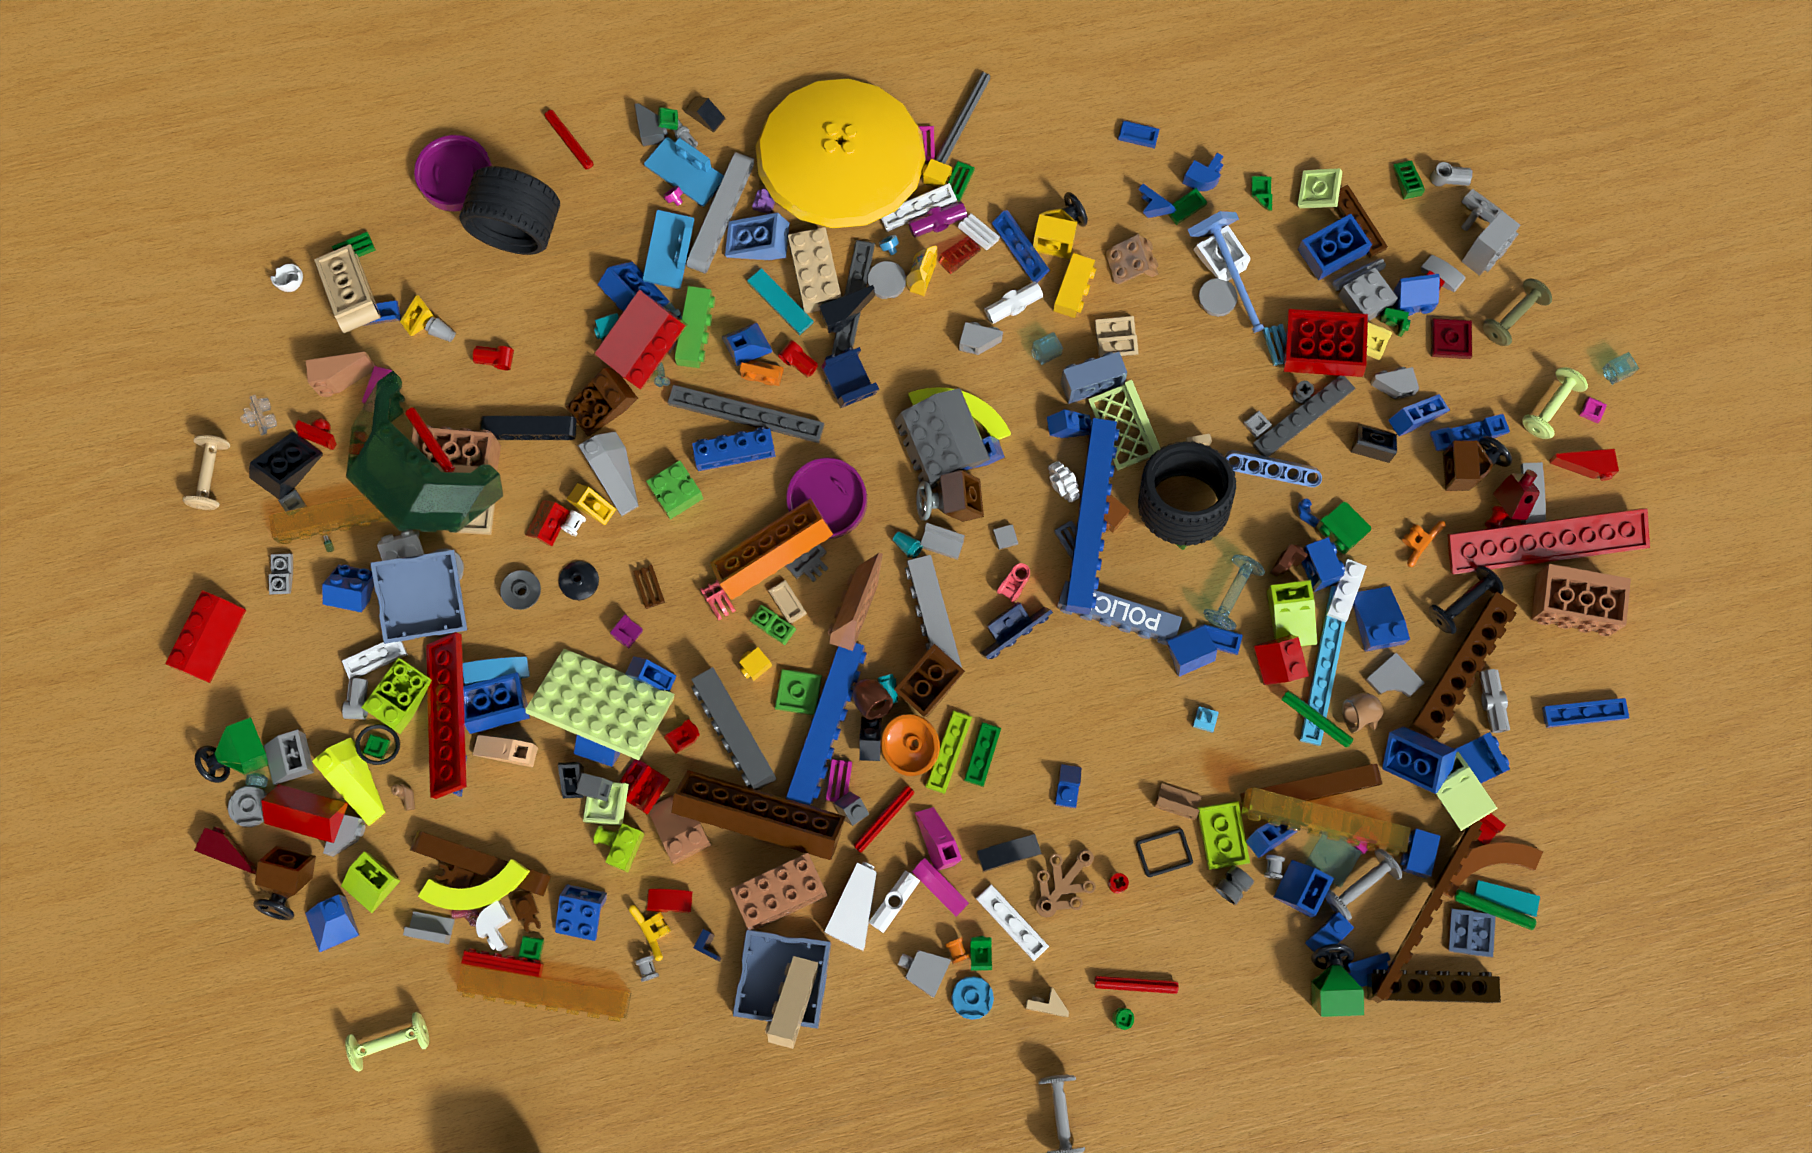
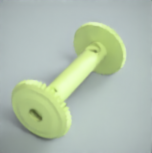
M1562 367L1557 369L1555 374L1562 385L1559 386L1539 417L1531 414L1523 417V425L1532 435L1541 439L1552 438L1555 431L1548 421L1554 416L1571 390L1583 392L1588 388L1585 377L1572 368Z
M417 1012L412 1014V1027L362 1044H358L354 1035H348L345 1040V1049L352 1068L356 1071L363 1070L362 1057L416 1038L420 1047L426 1049L429 1045V1033L422 1015Z

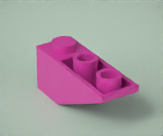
M932 807L915 812L934 868L939 871L959 863L962 858L956 841L935 808Z

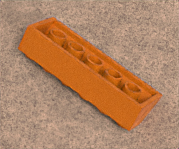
M810 498L710 562L720 586L730 599L733 600L751 587L759 584L768 576L775 574L782 567L792 563L796 558L809 552L821 542L826 541L833 533Z

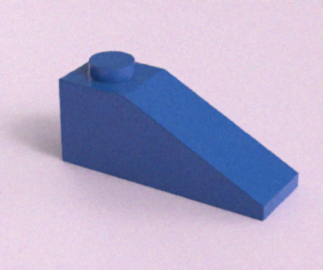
M1438 394L1402 408L1388 421L1397 435L1402 436L1449 412L1450 409L1441 395Z
M1299 805L1258 828L1246 840V843L1256 856L1260 858L1300 831L1311 821Z

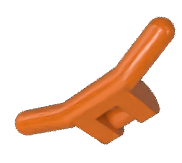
M1439 521L1428 533L1419 525L1414 524L1410 528L1411 532L1402 538L1403 543L1414 550L1407 561L1409 567L1415 566L1422 552L1446 526L1444 521ZM1416 537L1421 539L1419 543L1415 541Z

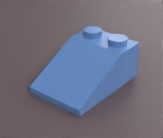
M779 213L729 221L725 256L727 258L757 260L786 258L790 223Z

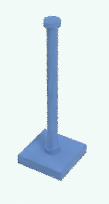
M1219 211L1189 228L1188 232L1192 237H1208L1214 234L1253 325L1252 331L1256 333L1263 330L1264 326L1259 322L1220 231L1239 220L1236 212Z

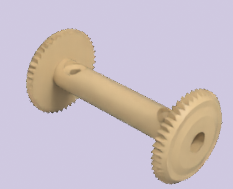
M198 435L194 438V443L205 448L196 496L183 497V502L192 508L215 510L220 504L208 497L217 449H229L230 444L221 437Z

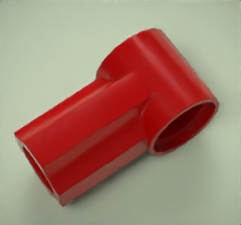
M790 340L778 354V357L786 365H792L807 378L812 376L818 367V363L805 354L803 349L793 340Z
M476 346L473 350V362L508 371L511 370L514 350L507 346H498L497 348Z

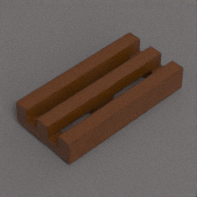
M653 565L633 571L645 608L649 609L665 603ZM648 572H651L660 599L658 601L655 599L648 579ZM643 574L652 603H648L639 575Z

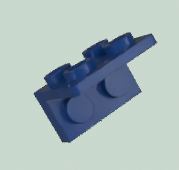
M567 884L559 897L555 932L595 941L598 933L600 911L606 902L607 893Z

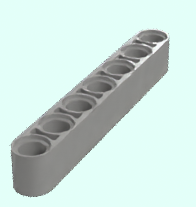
M737 152L733 155L687 260L688 268L702 273L708 271L751 174L754 158Z

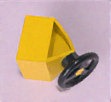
M1066 192L1064 195L1066 206L1064 208L1049 210L1039 214L1033 247L1038 253L1070 259L1077 224L1085 227L1088 223L1086 211L1080 200L1073 193Z

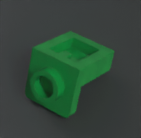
M1385 308L1381 314L1380 322H1384L1388 326L1398 325L1397 336L1402 337L1404 332L1409 330L1411 320H1408L1409 312Z

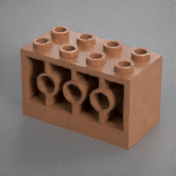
M426 425L455 467V470L447 475L413 427L406 472L416 484L495 490L501 445L491 431L480 430L479 432H474L467 428L452 430V428L445 426L438 429Z
M1548 564L1536 574L1531 620L1538 621V624L1541 625L1556 624L1559 628L1570 629L1572 627L1578 628L1580 632L1588 633L1594 631L1598 632L1601 636H1611L1626 626L1631 578Z
M809 853L731 888L745 924L751 931H755L828 896Z

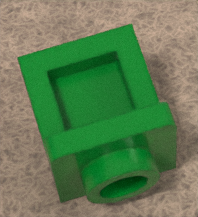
M977 936L971 938V971L992 970L991 937Z

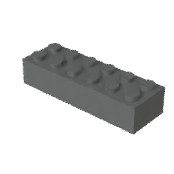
M712 667L691 679L694 683L691 688L699 701L703 699L704 701L701 706L708 718H714L711 723L718 736L722 734L724 736L721 741L728 753L733 752L734 756L731 759L738 771L743 769L744 774L741 776L747 787L759 790L777 780L715 669Z

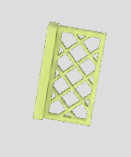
M1132 380L1125 382V385L1088 399L1096 418L1100 419L1098 414L1100 413L1102 414L1101 419L1107 416L1115 419L1117 423L1120 421L1128 425L1124 434L1119 432V436L1123 437L1119 447L1114 445V447H1117L1116 458L1113 461L1117 471L1146 460L1151 455H1154L1157 450L1161 449ZM1124 392L1125 400L1123 404L1113 401L1115 394ZM1100 400L1108 402L1105 411L1096 409L1094 403ZM1111 404L1121 407L1117 417L1107 413ZM1123 409L1132 411L1133 415L1130 422L1120 418ZM1131 426L1138 428L1140 431L1137 439L1127 436ZM1125 438L1136 442L1132 452L1121 448ZM1141 444L1146 446L1149 453L1141 456L1134 452L1137 445ZM1120 451L1130 455L1128 461L1119 464L1117 460Z

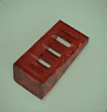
M967 236L942 252L939 263L949 274H952L980 252L981 247L972 238Z

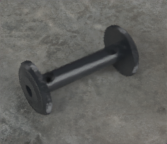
M1478 566L1475 572L1479 582L1447 607L1446 610L1435 604L1429 607V615L1437 627L1445 633L1454 634L1457 628L1452 619L1484 594L1486 590L1502 594L1504 591L1503 583L1494 571L1485 566Z

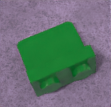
M1342 502L1328 516L1326 515L1316 526L1324 537H1329L1330 542H1333L1336 549L1343 555L1351 550L1372 529L1347 502Z

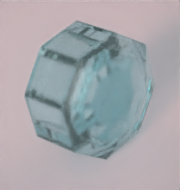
M251 773L247 775L245 783L248 786L264 788L267 787L268 778L259 773Z

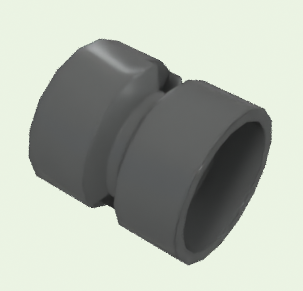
M1232 865L1225 874L1226 879H1221L1215 886V890L1228 902L1237 905L1243 897L1242 892H1247L1254 884V880L1242 869Z

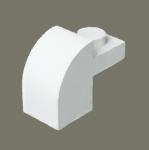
M496 901L486 907L479 914L476 922L478 937L484 939L489 936L487 939L488 944L493 950L496 948L497 951H503L508 948L498 929L512 920L502 902Z

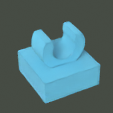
M1199 706L1193 727L1213 733L1219 712Z

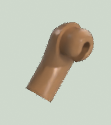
M401 783L393 785L391 792L393 795L404 800V809L406 811L414 810L413 790Z

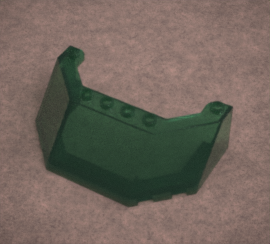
M391 371L376 383L351 428L346 478L399 531H408V529L420 530L422 532L446 530L457 533L503 497L500 474L490 465H481L471 473L441 472L391 423L404 413L403 408L399 404L405 401L404 396L400 393L402 380L394 371Z

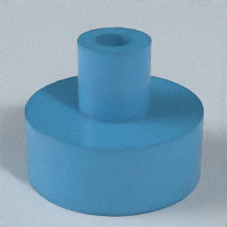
M896 235L888 236L879 242L882 251L888 250L890 255L897 253L895 246L899 244Z

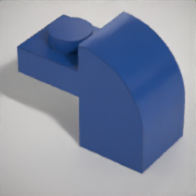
M1216 153L1208 167L1194 160L1185 174L1182 184L1192 189L1197 188L1198 191L1213 189L1219 182L1221 176L1219 173L1224 166L1221 163L1223 155Z

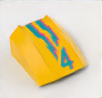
M936 245L923 249L914 256L912 268L906 277V285L910 292L925 296L937 264Z

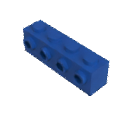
M757 428L755 431L748 433L740 431L732 436L720 435L716 439H699L692 443L698 471L776 457L770 428Z

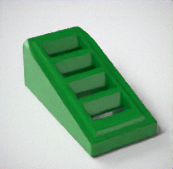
M1413 161L1394 164L1393 168L1403 199L1422 196L1425 188ZM1409 167L1408 170L1401 171L1400 168ZM1408 173L1411 174L1410 176H1406V177L1403 176L1404 174H1408Z

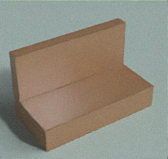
M1161 784L1155 808L1195 820L1198 816L1199 810L1197 808L1201 796Z

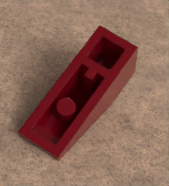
M213 826L212 830L204 828L194 851L256 874L257 868L231 837L224 835L225 830Z

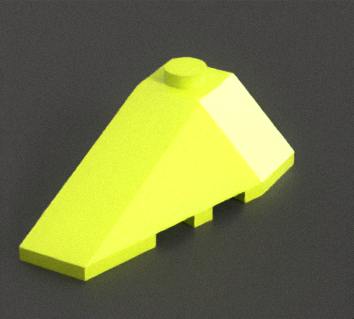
M352 738L328 747L312 761L368 826L386 813L372 779V773L368 768L367 762L358 756L355 742Z

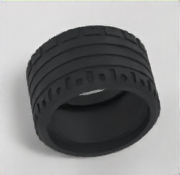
M488 166L474 172L459 220L470 235L489 246L510 253L533 255L547 248L560 208V200L553 189L529 174L506 167Z
M1193 441L1175 442L1157 450L1154 455H1151L1150 460L1146 462L1139 491L1138 509L1142 521L1145 522V526L1150 529L1151 533H1154L1156 537L1161 538L1163 541L1181 546L1202 544L1216 537L1227 524L1235 496L1237 481L1232 465L1229 464V461L1223 454L1203 443ZM1174 476L1194 477L1209 485L1218 501L1205 510L1195 512L1182 511L1166 504L1160 498L1155 488L1162 481Z

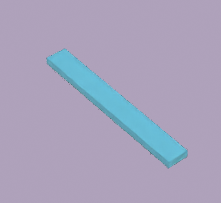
M1331 586L1307 702L1310 707L1325 718H1327L1345 622L1326 615L1336 586ZM1304 717L1300 741L1320 746L1324 731Z

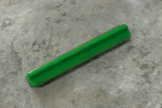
M1287 691L1283 695L1282 701L1346 748L1351 745L1354 739L1292 692Z
M1458 889L1454 895L1455 901L1526 929L1534 930L1537 924L1535 918Z

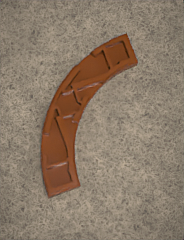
M1510 842L1491 843L1472 849L1466 859L1463 857L1460 863L1463 865L1457 876L1453 875L1450 880L1453 884L1447 893L1444 892L1443 895L1453 898L1457 889L1466 878L1487 866L1511 864L1534 871L1537 868L1543 851L1524 844Z

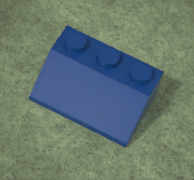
M633 262L608 267L598 283L603 292L623 312L639 290L663 307L670 302L654 284L643 281L644 273Z
M518 672L463 686L465 727L470 734L530 718V715L526 713L528 704Z
M1403 726L1389 732L1382 769L1436 794L1453 769L1457 750Z

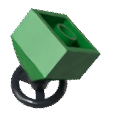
M251 717L226 726L217 748L209 745L202 746L196 751L194 756L198 772L206 780L214 783L224 782L230 775V768L245 775L268 766L265 750ZM201 758L206 762L208 772L204 769ZM224 767L223 775L215 777L216 770Z
M1328 944L1315 950L1311 956V961L1316 967L1325 969L1324 972L1311 981L1312 1007L1321 1017L1364 1015V989L1344 969V966L1349 964L1354 958L1353 950L1347 945ZM1331 950H1341L1339 952H1327ZM1318 957H1324L1326 963L1320 962Z

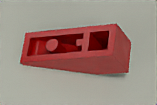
M1615 449L1557 453L1550 459V464L1591 479L1600 478L1601 481L1610 480L1619 472Z

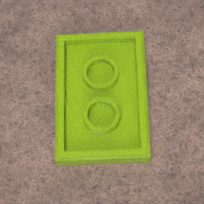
M1239 801L1198 807V818L1208 870L1249 864L1250 859Z

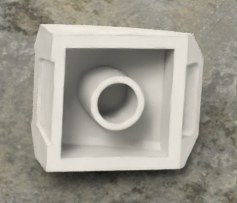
M1226 226L1221 230V233L1238 273L1246 270L1250 256L1230 227ZM1214 235L1196 245L1193 250L1217 278L1225 281L1232 279Z

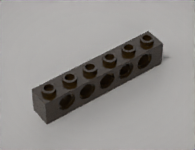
M1374 969L1373 973L1367 974V1000H1372L1371 997L1386 970ZM1401 970L1403 974L1397 983L1394 981L1395 988L1387 1000L1501 1003L1500 977L1492 976V972H1479V976H1471V972L1460 971L1458 975H1450V971H1436L1437 975H1429L1428 971L1417 970L1415 974H1407V970ZM1409 980H1413L1416 984V989L1413 992L1408 988ZM1431 980H1433L1437 984V990L1435 992L1431 991L1429 988V983ZM1452 981L1458 984V991L1456 993L1451 990L1450 984ZM1474 981L1479 985L1478 993L1472 990V983Z

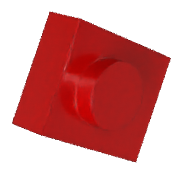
M687 719L680 727L667 733L664 739L674 753L677 754L694 744L700 733L697 726L690 719Z

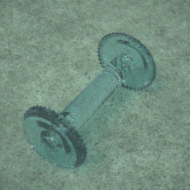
M1238 554L1232 557V562L1240 569L1218 611L1205 609L1203 612L1204 617L1210 623L1224 630H1234L1237 627L1236 623L1228 616L1250 574L1263 576L1265 573L1263 566L1259 562L1245 555Z

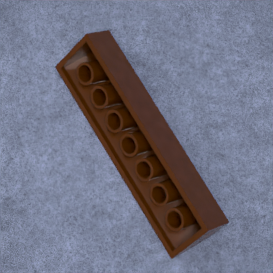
M687 770L674 792L671 813L681 817L690 818L701 823L710 824L721 829H727L831 860L834 855L846 816L690 770Z

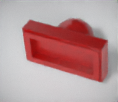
M315 419L311 425L300 420L295 424L300 437L330 450H334L337 446L334 435L330 434L331 425L326 419Z

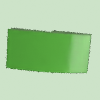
M760 605L749 620L784 646L796 631L794 626L778 617L776 613L763 605Z

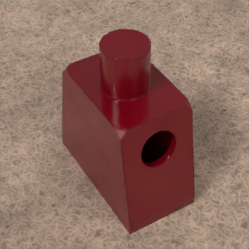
M1527 469L1524 474H1509L1493 493L1511 519L1527 520L1539 497L1540 491L1533 483L1537 474L1530 469Z

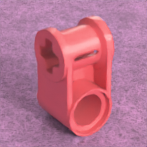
M1023 563L1015 565L998 588L997 593H1002L1011 599V602L1014 604L1029 581V567ZM1023 570L1027 575L1024 578H1018L1015 573Z

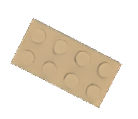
M826 227L789 234V246L804 312L807 314L820 311V305L841 297Z

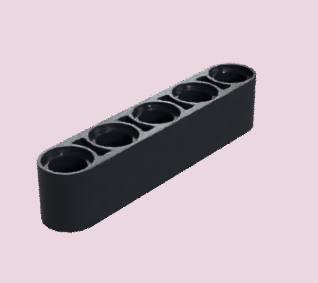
M482 416L480 418V430L491 431L497 440L576 439L577 419L571 416Z

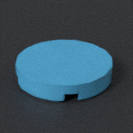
M974 976L966 977L959 981L954 987L951 997L956 1012L963 1018L970 1020L980 1019L988 1014L994 1001L993 990L989 984L982 978Z

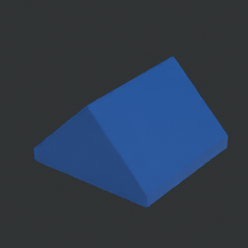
M1204 625L1166 640L1179 677L1216 661L1217 648Z

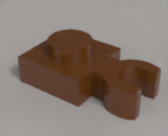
M439 864V867L445 870V874L443 876L435 875L436 879L440 881L448 879L446 886L451 888H470L475 873L456 866L451 871L448 866Z
M532 893L511 901L518 921L525 920L524 930L527 933H531L529 929L531 923H535L537 929L541 928L540 921L534 917V915L539 913Z

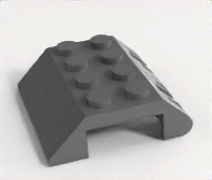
M960 388L934 394L902 411L894 421L900 436L908 434L903 444L906 447L911 463L914 464V470H923L917 477L919 482L927 481L931 490L938 487L936 482L940 480L941 475L959 471L967 466L974 468L990 460Z

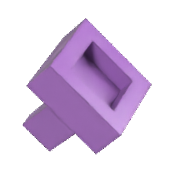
M762 189V191H757L752 206L753 210L767 214L772 213L775 201L768 190Z

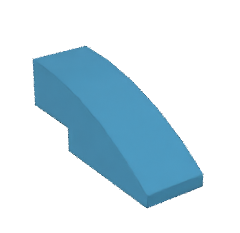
M527 657L497 658L463 663V678L466 685L516 672L519 673L520 679L530 677Z

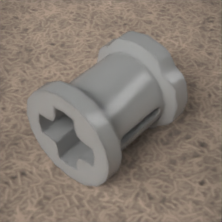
M1266 855L1268 861L1264 877L1282 879V862L1285 861V858Z
M653 956L635 961V964L640 969L641 982L659 977L652 961L654 959Z

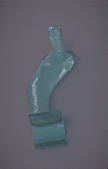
M661 362L656 369L658 375L654 380V384L659 387L670 384V379L665 376L664 365Z

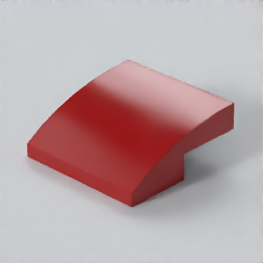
M634 759L619 783L629 784L626 802L648 815L670 782V779L642 761Z

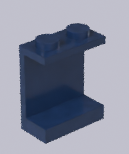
M853 347L847 348L842 351L843 354L838 356L835 354L829 355L821 366L840 409L874 396L879 390L876 382L871 384L859 359L860 347L853 349Z

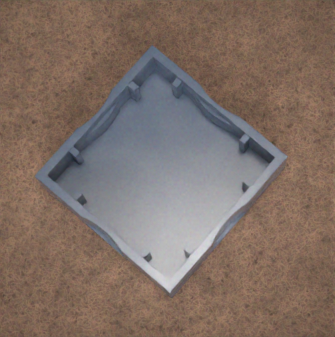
M455 550L371 563L374 587L380 609L379 617L384 644L468 630Z
M747 930L742 956V975L737 987L733 1016L767 1022L772 1021L774 1016L772 1014L773 1004L775 1001H779V987L781 982H785L787 977L785 975L787 963H791L793 956L818 962V974L801 1026L819 1029L831 942L806 938H790L777 934Z

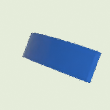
M1500 414L1451 429L1447 427L1431 431L1430 435L1436 451H1445L1453 441L1479 442V439L1483 436L1496 438L1509 433L1510 430L1504 414Z

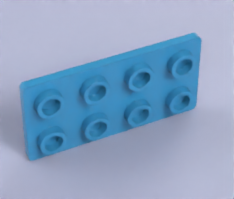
M666 137L644 163L646 168L672 186H679L685 195L701 206H705L716 193L724 178L721 173L711 167L710 159L681 138L674 142L669 137Z
M657 210L643 276L644 282L681 289L694 225L693 217Z

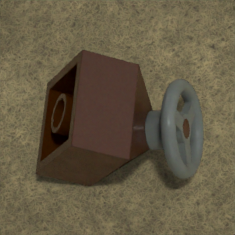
M963 470L941 475L936 493H932L927 481H922L918 486L916 497L917 512L923 521L930 517L932 509L937 508L944 514L962 522L984 517L980 479Z

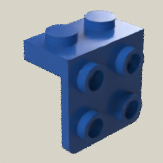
M1490 732L1456 748V753H1460L1480 783L1510 770L1507 757L1501 753L1497 738L1492 736Z

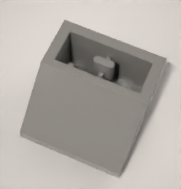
M299 730L288 732L275 737L264 745L274 785L315 773L305 733Z

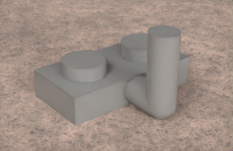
M1472 189L1461 201L1469 210H1472V213L1461 227L1463 230L1468 231L1479 215L1484 221L1491 223L1503 210Z

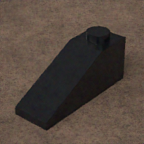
M873 285L819 306L820 315L828 333L840 332L860 313L875 296Z

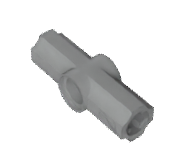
M1495 669L1482 671L1479 673L1483 691L1481 702L1484 711H1487L1491 733L1509 731L1510 725L1506 711L1508 700L1506 693L1502 691L1499 672Z

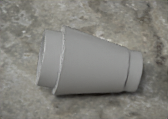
M431 317L425 327L429 335L451 342L456 335V332L439 318Z

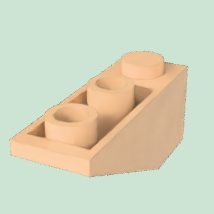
M478 735L473 756L533 768L538 747L533 743Z

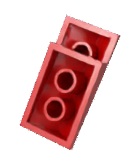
M280 784L261 800L264 824L330 843L335 842L348 806L346 802Z

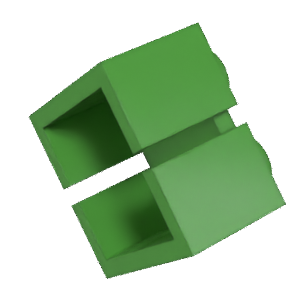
M680 460L646 481L651 492L670 520L704 499L700 489Z

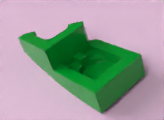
M1252 176L1251 196L1266 210L1272 211V177Z

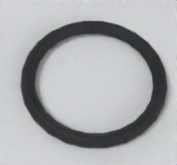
M375 724L364 728L356 738L355 748L358 756L363 761L372 765H382L396 757L400 749V739L392 728L386 725ZM377 728L390 732L396 742L393 754L380 761L368 759L360 750L362 736L367 731Z

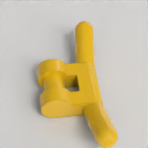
M630 905L628 910L643 931L655 960L661 961L663 955L657 940L671 932L669 926H666L663 921L662 913L660 912L646 921L635 905ZM654 924H656L658 928V931L655 933H653L652 929L650 928Z

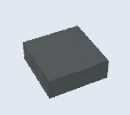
M296 490L278 500L290 518L307 507Z

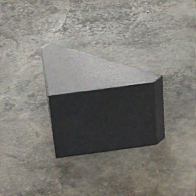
M695 97L684 110L686 114L712 132H715L725 120L724 115L709 98Z
M580 762L558 763L562 798H583L584 796L576 793L577 783L581 778V774L584 773V766Z

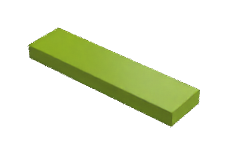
M953 710L940 745L938 759L932 767L926 788L942 794L946 793L972 720L971 716Z

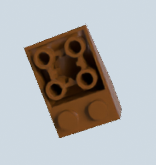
M603 368L566 408L577 419V423L585 434L591 436L624 413L638 397L619 373L612 368Z

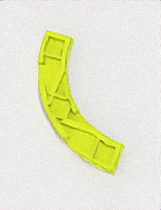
M941 387L925 388L910 392L908 396L914 406L934 394L954 389ZM962 391L972 417L978 421L989 436L1000 440L1011 435L1004 420L990 405L978 397Z
M511 859L498 875L479 886L457 889L429 879L418 897L427 903L444 909H478L501 900L502 897L516 889L530 871L514 859Z

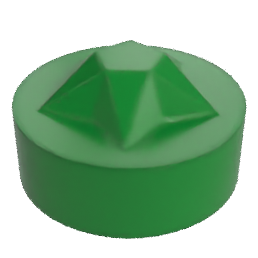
M1118 1008L1112 1015V1022L1116 1028L1127 1030L1134 1024V1014L1130 1009Z

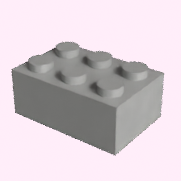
M1501 211L1476 239L1462 260V263L1479 276L1484 271L1488 273L1495 265V262L1506 253L1514 239L1519 235L1516 231L1521 225Z

